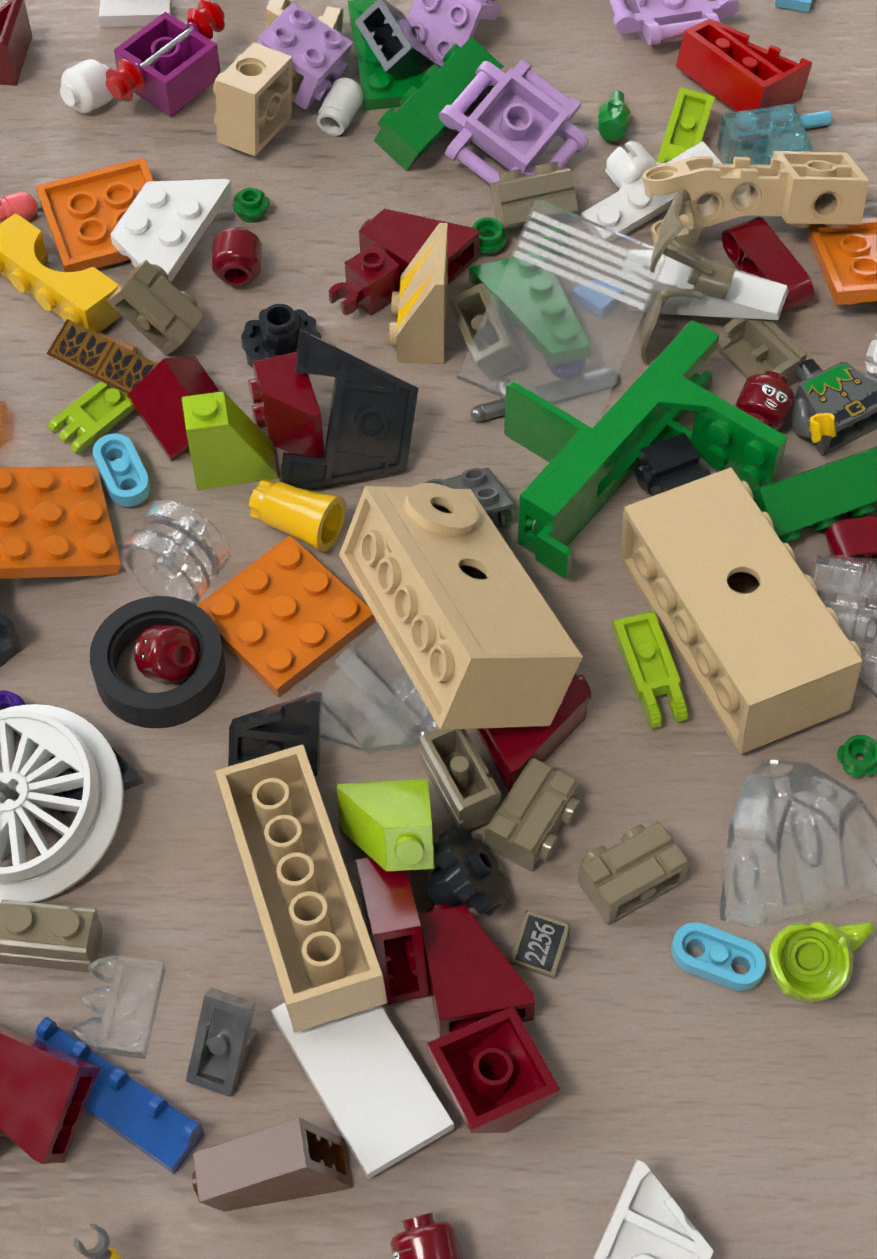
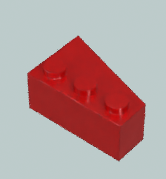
M710 18L686 29L676 67L752 123H757L802 98L813 62L804 58L800 60V63L792 61L780 55V48L770 45L768 50L750 43V35Z

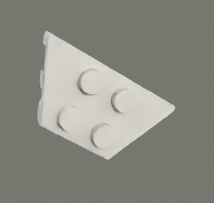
M205 179L146 182L111 232L112 245L122 255L129 257L134 267H137L144 260H147L150 264L160 266L167 273L168 281L172 282L231 193L230 180Z
M637 1159L593 1259H711L714 1251L648 1166Z

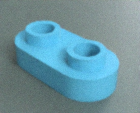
M117 433L108 434L98 439L93 447V456L111 499L116 504L126 507L142 503L150 493L148 474L132 441L127 436Z
M692 922L681 926L674 935L671 955L676 965L683 971L736 991H747L760 983L766 968V959L762 950L753 942L699 922ZM697 947L702 951L703 955L699 957L691 956L686 949ZM742 964L747 968L748 972L738 974L731 966Z

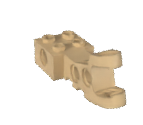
M269 1L266 8V28L292 4V1ZM327 6L324 15L319 16L318 19L341 34L344 17L343 8ZM253 42L242 54L236 57L235 61L223 73L216 77L213 92L216 95L214 124L217 127L218 143L256 156L292 118V102L296 96L294 91L301 85L304 78L303 75L292 69V56Z
M774 151L770 165H750L751 160L749 157H734L733 164H712V157L695 156L658 165L643 173L645 195L648 198H651V195L660 196L675 193L680 188L687 190L691 199L685 203L686 214L679 215L685 228L676 237L679 242L689 248L696 245L702 228L741 216H782L786 224L796 228H807L810 224H825L836 229L846 228L848 224L861 225L869 179L847 152ZM749 185L746 192L741 195H735L739 187ZM712 194L706 203L697 204L702 196ZM663 220L656 222L651 227L654 247L658 241L659 230ZM671 245L667 247L670 250L678 251Z

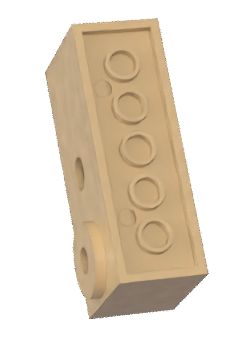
M731 467L623 508L620 560L650 609L655 611L658 622L740 754L851 709L861 665L863 664L861 651L854 641L847 639L840 628V623L834 610L830 607L826 608L818 596L813 579L809 575L803 574L796 563L792 548L789 544L782 543L774 531V525L768 513L765 511L761 512L753 500V494L749 485L745 481H740Z
M419 483L412 487L365 486L339 556L439 729L550 726L583 656L472 490L452 489L435 483Z

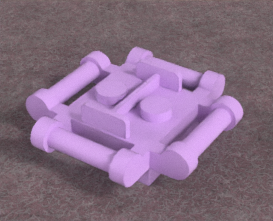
M609 0L614 13L613 23L616 31L621 34L638 32L641 42L646 41L649 46L658 45L661 43V40L683 37L686 29L708 18L720 23L719 19L733 16L739 9L737 0H717L711 2L709 0Z
M524 59L520 60L513 70L510 68L506 74L492 63L484 61L476 70V77L453 104L446 105L438 114L440 121L446 127L456 129L459 132L447 147L444 155L452 161L459 160L489 184L500 181V172L466 147L470 141L508 170L521 169L522 176L536 173V168L533 165L557 135L563 138L565 143L548 163L558 161L559 168H563L576 152H581L588 144L587 136L569 122L578 112L582 103L574 97L569 99L532 71V65ZM493 85L494 88L469 117L464 115V112L486 86Z

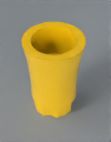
M267 479L260 481L259 485L253 490L249 501L251 517L263 521L269 527L304 541L320 552H326L334 545L342 530L346 515V503L341 496L316 493L283 482L275 483Z

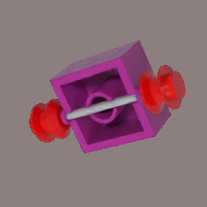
M200 0L198 2V9L189 8L187 10V25L165 11L115 48L114 55L117 70L109 68L106 71V87L111 95L117 99L129 102L133 99L134 92L164 113L172 116L206 90L221 73L218 47L216 43L211 41L213 31L221 32L225 28V16L221 7L215 2Z

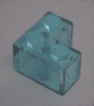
M794 103L722 114L717 148L723 164H733L734 157H749L751 160L750 165H770L774 151L814 152Z

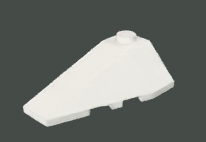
M630 251L629 253L651 262L653 252ZM679 253V254H681V255H684V256L690 258L689 256H687V255L684 254V253ZM663 254L657 265L661 266L659 272L655 270L654 273L650 272V268L632 260L626 259L625 261L627 264L656 275L655 282L625 269L621 271L623 274L652 285L651 291L618 278L620 284L648 295L647 301L622 292L625 298L644 305L642 311L626 305L628 312L647 313L658 291L694 288V285L687 283L691 267ZM735 269L732 283L725 299L706 293L702 294L701 299L692 296L671 297L664 304L659 314L778 320L788 294L787 285Z

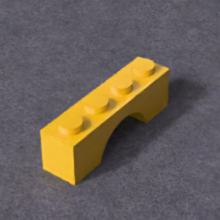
M16 213L0 224V274L11 281L19 292L28 293L37 300L44 310L53 311L64 322L69 319L93 332L100 333L122 316L107 302L113 292L120 286L94 267L77 272H59L45 267L44 264L48 256L40 229Z

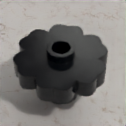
M274 304L267 309L261 310L259 320L247 321L241 334L242 349L246 352L247 364L253 368L254 361L297 352L300 329L322 340L321 334L317 332L316 319L309 316L304 310H293L286 304Z
M455 825L439 835V839L433 843L435 860L439 866L431 871L430 878L425 882V889L431 901L435 905L449 904L453 907L463 906L470 901L473 908L479 914L489 916L505 906V900L511 896L508 880L498 869L497 859L488 850L486 845L479 839L474 840L466 828H459Z

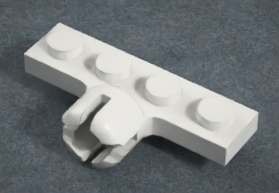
M629 141L624 144L630 151L628 154L623 148L618 147L607 159L605 173L619 188V191L581 213L580 221L595 239L607 244H611L669 209L677 193L660 196L651 195V198L645 195L643 173L652 167L662 164L656 162L642 144L635 141ZM703 141L666 162L670 163L695 156H709L713 158L712 164H722Z

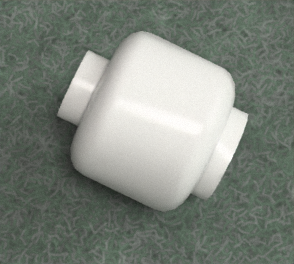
M94 59L84 60L67 68L61 77L60 94L63 101L82 114L90 113L108 104L113 99V96L106 87V71L109 68Z

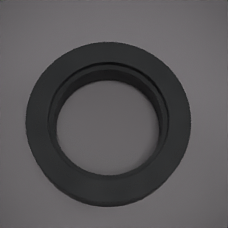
M151 596L137 599L121 606L111 613L99 626L90 647V666L102 702L115 716L139 727L168 728L192 720L213 703L222 688L226 668L222 642L214 621L197 605L176 597ZM154 625L180 626L189 630L197 640L200 660L193 675L182 685L165 692L147 693L129 687L117 675L116 668L121 653L144 630Z

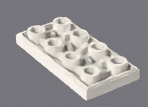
M285 1003L271 1010L272 1017L367 1179L372 1178L454 1129L453 1121L381 1005L296 1033L293 1031Z

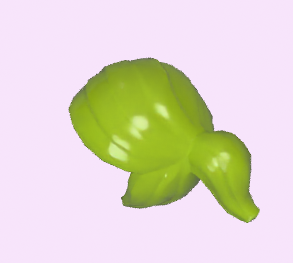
M816 921L811 925L803 923L788 925L781 930L772 941L769 954L770 969L781 992L789 998L792 997L799 1002L806 1003L820 1002L836 996L840 993L841 989L846 987L853 973V952L875 931L874 925L871 922L835 927L832 923Z

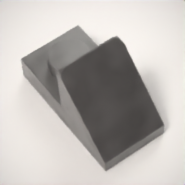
M212 987L206 992L185 1082L229 1097L233 1095L257 1038L258 1031L251 1028L257 1002Z

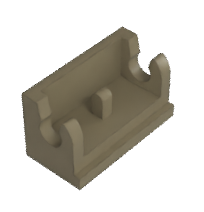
M734 318L725 325L723 330L729 336L718 342L717 351L746 379L754 374L774 371L787 379L786 384L789 387L799 381L795 376V371L801 363L806 361L807 353L772 320Z

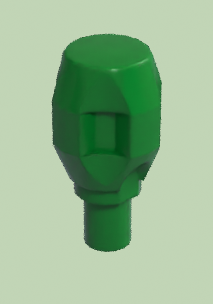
M619 90L611 93L610 99L599 108L597 130L601 137L607 141L621 139L628 132L630 110L624 103L625 97L623 92Z

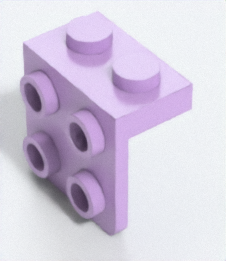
M414 0L407 20L433 61L442 66L445 63L442 59L450 48L456 43L461 47L470 37H473L480 19L496 20L502 6L490 0Z
M296 4L289 5L265 29L258 39V44L292 56V69L304 76L294 103L305 110L316 99L321 102L329 92L332 82L343 78L349 67V64L345 61L353 42Z

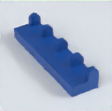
M45 1017L37 1026V1038L35 1040L100 1067L84 1111L168 1171L175 1174L204 1136L202 1125L194 1119L190 1120L169 1105L162 1096L153 1094L129 1077L128 1073L122 1068H116L92 1051L85 1042L76 1040L59 1028L55 1021Z

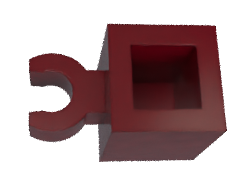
M374 243L345 262L346 282L337 283L329 289V301L333 304L337 300L345 298L341 302L344 315L355 312L358 304L369 315H374L392 303V292H400V265Z

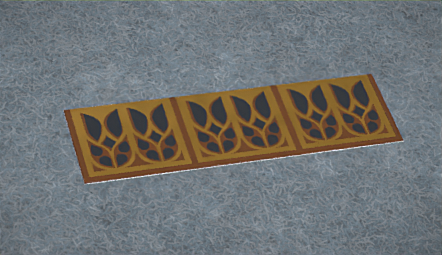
M69 319L65 321L47 352V355L125 394H128L157 365V363Z

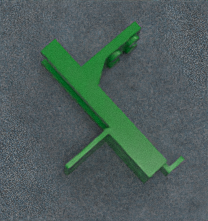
M691 320L593 428L515 381H511L506 386L504 434L549 462L520 494L517 544L535 554L536 561L561 577L566 578L571 572L573 551L567 546L638 467L640 449L685 432L700 457L711 467L721 470L731 467L740 481H745L750 489L753 490L778 481L788 437L709 392L708 389L711 386L713 376L711 372L706 370L702 375L696 373L701 365L717 349L719 334ZM689 410L695 413L692 431L678 423Z

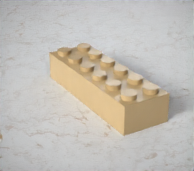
M303 744L215 770L224 807L294 1033L388 1003L383 975Z

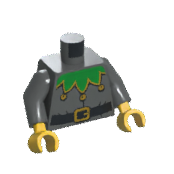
M808 359L798 366L795 376L801 383L798 385L795 401L791 407L793 431L797 435L811 438L822 456L877 429V377L856 370L848 362H840L824 371L813 359Z

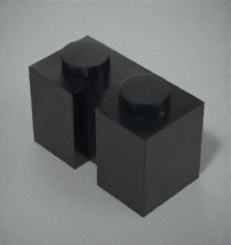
M685 432L641 448L638 467L635 469L639 486L643 491L648 490L651 496L711 475L709 469L704 470L700 465V455Z

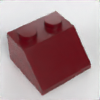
M297 352L254 361L255 379L248 380L253 404H256L251 406L255 424L260 429L264 428L265 434L272 440L273 446L288 453L324 457L321 412L309 375L294 371Z

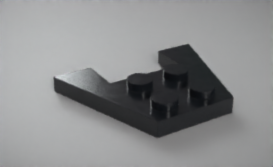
M300 329L294 371L335 377L324 457L283 452L279 482L308 490L407 470L419 388Z

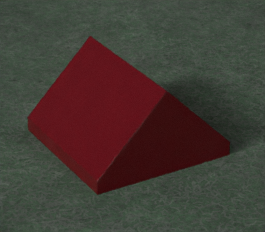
M9 0L0 8V85L17 86L33 37L25 0Z
M196 356L163 358L127 394V398L169 460L173 461L190 451L182 397L220 391Z
M514 1006L426 1044L434 1064L471 1133L509 1132L560 1092L559 1086Z

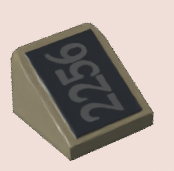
M526 910L509 963L554 979L569 940L570 924L531 910Z

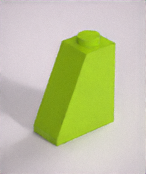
M224 391L182 397L185 426L197 490L258 482L263 479H278L272 440Z
M428 779L337 784L339 829L385 871L434 869Z

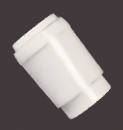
M340 78L332 83L317 117V125L323 132L332 136H339L347 129L363 101L361 86L349 78Z

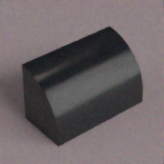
M377 0L354 21L384 70L391 76L398 78L411 77L424 72L435 64L404 13L386 0Z

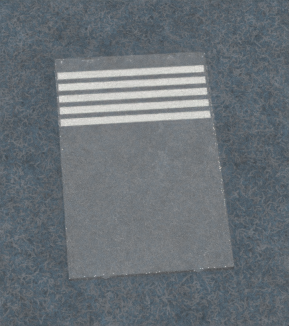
M536 199L457 375V379L504 399L506 386L511 381H515L593 428L602 415L667 256L662 254L656 265L655 272L652 273L650 272V263L654 250L653 246Z

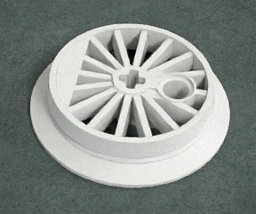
M33 704L0 710V746L2 765L0 763V865L2 859L6 858L10 853H12L13 866L0 867V902L2 900L37 903L59 895L74 886L96 866L109 848L116 834L123 809L124 788L121 768L112 747L105 737L91 723L73 712L50 705ZM13 730L22 735L16 754ZM69 767L77 772L69 775L56 777ZM83 787L82 800L50 795ZM18 795V799L13 801L12 799ZM42 807L76 812L77 815L68 828L44 812ZM36 818L63 835L53 847L50 848L35 822ZM27 831L41 853L40 856L28 862L24 834Z

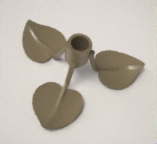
M680 188L676 193L672 205L662 221L658 241L651 257L650 272H655L656 265L663 254L691 267L687 283L694 285V288L663 290L662 292L658 291L643 320L640 335L641 357L643 363L649 365L647 345L660 310L667 300L671 297L690 296L701 299L703 293L725 299L735 272V268L703 257L677 240V234L685 228L679 218L680 210L691 199L687 190ZM671 245L677 250L689 256L690 258L681 255L673 250H670L667 247Z

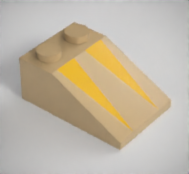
M448 223L438 224L402 273L400 292H392L391 311L392 315L398 316L397 322H390L389 346H397V362L444 364L448 309Z

